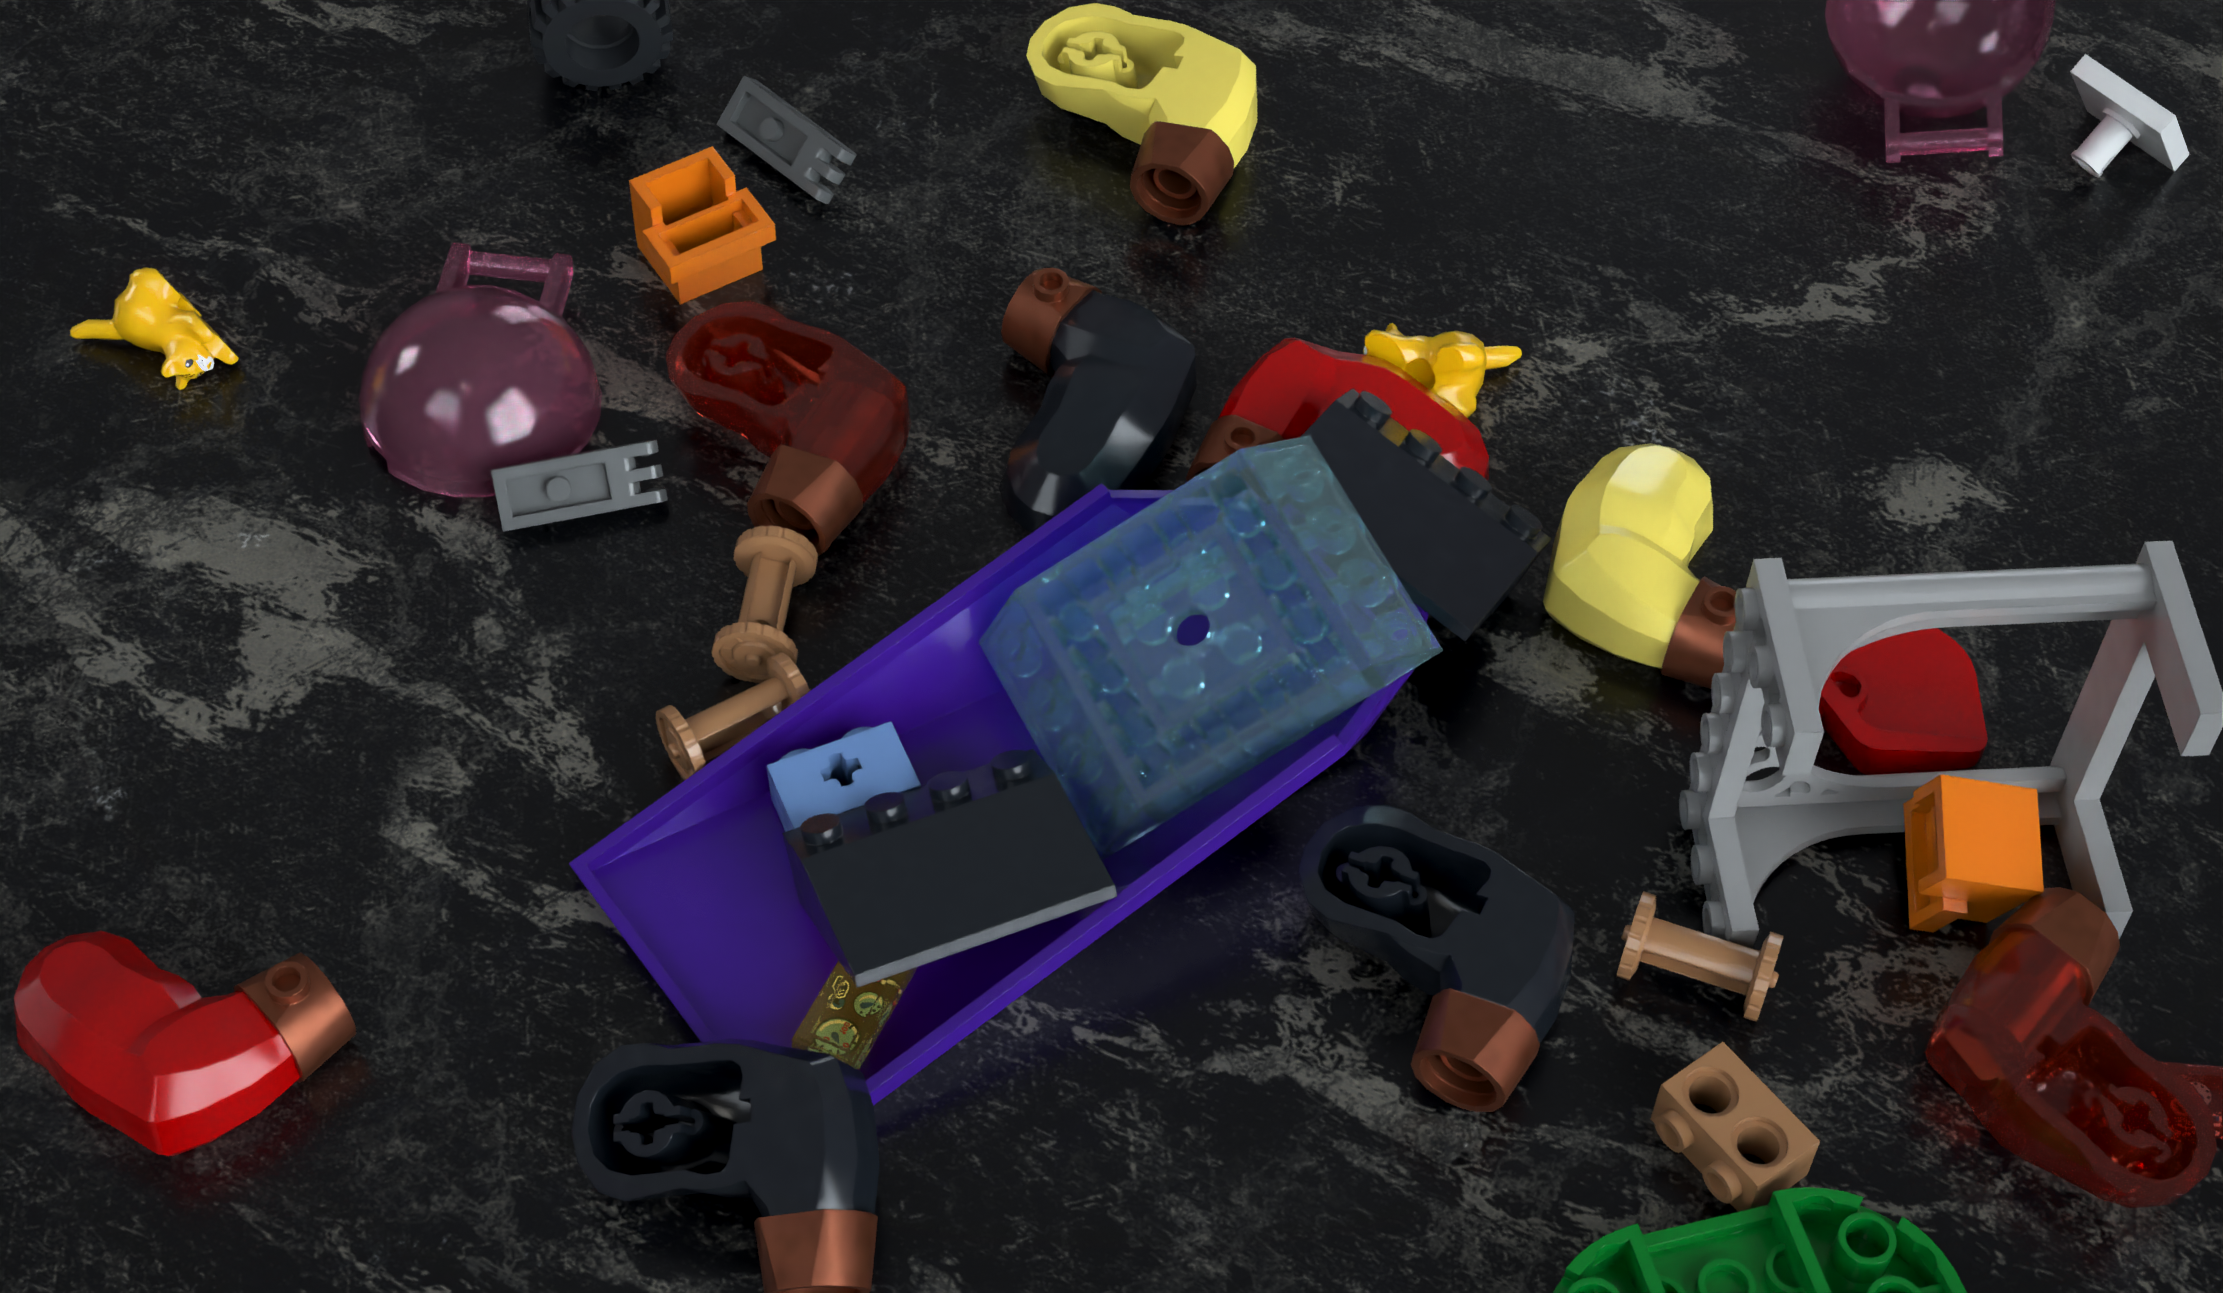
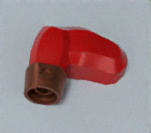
M1285 338L1262 355L1234 387L1219 418L1212 422L1189 468L1186 481L1189 491H1252L1272 511L1280 500L1258 483L1265 473L1327 408L1351 389L1356 390L1359 394L1362 391H1366L1380 398L1390 407L1392 411L1391 418L1408 431L1417 429L1426 433L1442 448L1440 455L1459 469L1461 467H1468L1478 472L1487 481L1489 479V455L1479 429L1468 418L1432 393L1409 373L1385 359L1364 354L1336 351L1298 338Z
M105 931L69 935L44 947L25 966L14 996L17 1040L19 1046L34 1062L45 1067L68 1095L90 1114L113 1126L156 1154L175 1156L210 1143L262 1112L296 1081H304L356 1035V1026L349 1010L331 982L319 967L301 952L233 986L234 992L230 994L201 998L192 984L177 974L159 969L129 939Z

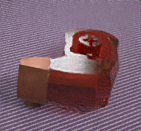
M753 301L722 303L694 316L674 335L666 353L669 379L680 396L699 415L743 435L759 452L770 458L747 502L748 515L755 527L780 526L781 528L796 531V533L805 536L815 546L818 555H821L830 547L835 538L861 511L863 503L885 482L906 446L911 427L907 390L904 383L889 370L842 337L824 329L787 319L769 306Z
M2061 887L2044 888L2043 893L2028 900L1993 931L1989 945L1980 951L1967 967L1935 1019L1925 1052L1928 1063L1968 1103L1983 1126L1998 1143L2026 1162L2063 1178L2100 1199L2127 1208L2168 1205L2186 1194L2208 1175L2217 1151L2212 1111L2193 1084L2139 1049L2115 1024L2096 1010L2088 1007L2120 948L2118 931L2108 915L2081 893Z

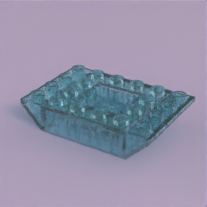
M1310 435L1237 450L1015 589L979 640L981 648L1044 760L1055 772L1102 860L1443 651ZM1191 615H1204L1208 617L1210 628L1202 642L1193 646H1184L1178 643L1177 630L1184 619Z

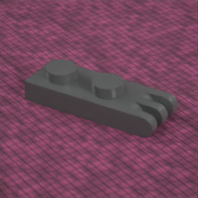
M743 76L716 124L812 197L825 204L830 203L834 193L819 182L822 176L840 185L846 175L832 164L831 160L835 157L840 162L851 165L857 156L854 151L758 80Z
M657 439L491 469L503 532L667 501L666 488L654 487L641 491L640 481L664 476L662 464L637 467L635 460L637 456H650L659 452Z

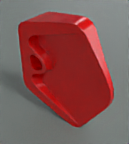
M1938 628L1894 635L1849 652L1832 670L1821 692L1819 713L1823 728L1851 764L1863 774L1875 775L1966 769L1975 766L1981 760L1988 737L1973 663L1965 650L1953 638Z

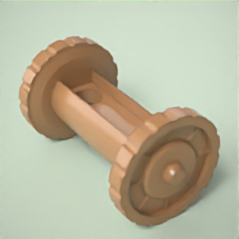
M770 525L748 529L736 541L734 561H736L738 569L748 577L737 623L721 628V631L716 633L712 646V657L718 667L739 680L762 683L769 679L766 670V660L777 653L783 652L788 655L796 665L798 649H796L793 640L783 633L793 587L808 582L814 576L818 562L816 548L805 536L788 528Z
M780 652L767 658L766 670L768 680L687 719H684L672 705L656 711V723L660 737L673 765L684 781L706 766L707 761L723 754L810 691L803 675L788 655Z
M1643 891L1632 925H1625L1621 937L1626 941L1616 977L1630 981L1640 961L1746 995L1743 1005V1018L1757 1022L1768 987L1774 988L1779 976L1774 971V967L1784 936L1770 931V934L1762 944L1761 950L1758 951L1655 918L1656 895Z

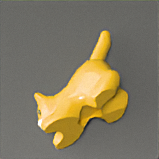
M154 268L137 269L130 274L127 288L115 299L113 319H88L70 329V336L75 339H125L135 346L165 354L166 360L162 365L161 373L165 378L176 376V387L179 390H183L189 380L195 379L205 371L213 369L214 358L230 365L239 359L225 341L201 318L202 315L181 292H177L164 276Z
M1390 323L1386 331L1373 329L1365 335V346L1363 349L1364 355L1385 359L1409 373L1432 393L1459 410L1466 418L1476 410V396L1483 384L1485 370L1506 367L1521 358L1522 355L1521 349L1517 346L1484 347L1483 342L1473 334L1460 331L1444 332L1434 337L1404 336L1394 323Z

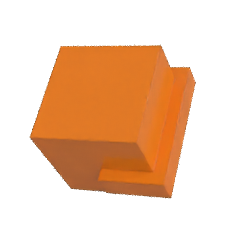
M713 146L629 180L637 247L680 305L763 270L761 246L776 240L775 223L747 187L736 192L735 175Z
M1940 774L1913 791L1914 797L1903 803L1909 929L1935 932L1957 919L1988 923L2044 892L2037 789Z

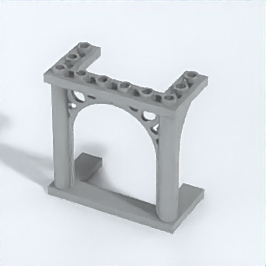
M2173 541L2144 542L2136 564L1787 579L1782 558L1753 559L1746 588H1738L1736 591V623L1734 631H1726L1724 635V666L1722 673H1714L1712 678L1711 694L1713 706L1711 713H1704L1701 717L1700 735L1702 745L1700 752H1693L1690 757L1689 790H1682L1679 799L1682 827L1684 830L1692 829L1695 842L1691 850L1693 881L1695 885H1704L1707 899L1704 902L1702 912L1704 933L1753 949L1759 932L1753 903L1763 883L1782 862L1810 845L1836 837L1905 832L1903 803L1914 797L1913 791L1938 775L1943 774L2037 789L2039 825H2054L2072 890L2081 893L2108 915L2118 931L2120 939L2133 909L2101 806L2100 797L2154 678L2156 677L2181 756L2209 755L2223 728V691ZM2111 620L2050 766L1848 775L1825 770L1814 765L1824 734L1819 713L1823 686L1840 660L1857 648L1894 635L1932 628ZM1756 747H1766L1761 751L1754 752ZM1780 767L1777 772L1761 780L1745 781L1748 775L1760 769Z

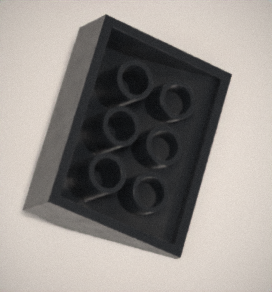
M1351 389L1327 408L1265 473L1258 484L1466 641L1511 594L1550 542L1551 538L1541 531L1543 528L1542 523L1531 512L1518 505L1509 507L1490 493L1492 490L1491 484L1478 472L1468 467H1461L1459 469L1440 455L1442 448L1433 438L1417 429L1408 431L1391 418L1392 411L1390 407L1380 398L1366 391H1362L1359 394L1356 390Z
M1033 749L1027 751L1010 750L1000 753L989 764L965 772L948 771L932 777L928 784L903 793H881L868 799L864 806L837 815L831 813L815 815L805 820L799 828L782 833L799 902L857 988L1117 897L1115 884L1055 772Z

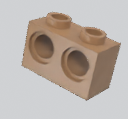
M1721 1042L1661 1084L1651 1116V1120L1654 1122L1656 1131L1662 1141L1671 1150L1678 1153L1682 1152L1702 1173L1704 1182L1710 1192L1721 1202L1730 1203L1738 1212L1767 1205L1773 1191L1789 1189L1807 1176L1820 1144V1140L1724 1042ZM1694 1104L1709 1106L1717 1113L1702 1112ZM1741 1154L1755 1155L1762 1159L1765 1164L1751 1163Z

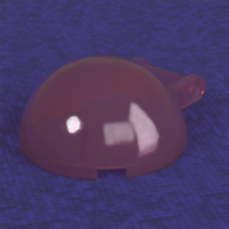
M1827 0L1825 18L1835 57L1851 81L1872 101L1885 107L1886 163H1900L1901 156L1988 151V157L2003 156L2001 98L2011 93L2039 61L2049 40L2056 0ZM1986 107L1987 128L1900 133L1899 113L1920 118L1943 119L1966 115Z
M452 243L436 293L423 298L409 307L383 331L363 371L359 399L364 439L368 448L374 446L387 460L388 472L423 491L451 497H489L496 495L491 469L579 453L589 442L600 418L602 392L589 350L577 332L562 317L573 277V258L571 255L555 253L552 259L477 252L471 250L470 244ZM469 275L545 283L540 301L507 288L492 285H466Z

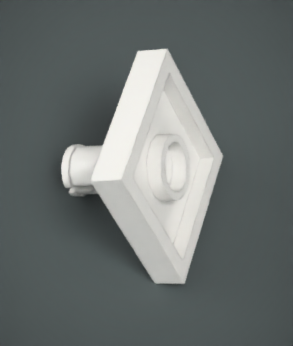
M2086 54L2070 71L2087 112L2101 121L2079 148L2071 154L2073 160L2088 173L2099 178L2103 174L2104 169L2129 141L2174 172L2189 156L2176 115Z

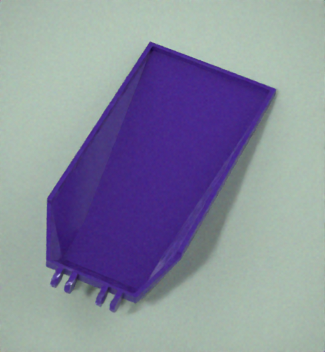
M1101 483L575 858L569 865L700 1042L726 1039L755 1040L816 1052L813 1048L812 1038L815 1030L821 1024L836 1019L849 1021L861 1033L862 1043L856 1055L845 1062L863 1073L874 1106L1344 756L1368 733L1414 671L1412 658L1399 645L1405 643L1413 634H1417L1427 623L1429 613L1410 601L1401 610L1398 609L1378 624L1375 619L1386 612L1387 608H1391L1394 603H1397V600L1402 597V593L1381 578L1353 597L1320 563L1330 556L1333 551H1337V548L1340 546L1317 528L1298 540L1295 536L1301 534L1312 524L1288 506L1273 514L1252 491L1108 490ZM890 721L898 734L921 786L928 784L932 777L943 772H965L989 764L996 755L1006 751H1027L1033 749L1055 772L1115 884L1117 897L881 979L897 987L896 992H890L872 983L857 988L799 902L782 835L785 830L771 800L767 765L779 761L791 751L803 748L811 750L839 740L856 728H873ZM843 980L851 987L850 994L845 1001L846 1008L841 1013H832L827 1008V1002L832 998L831 990L835 982ZM863 994L876 995L884 1003L883 1014L874 1021L861 1020L853 1012L854 1001Z

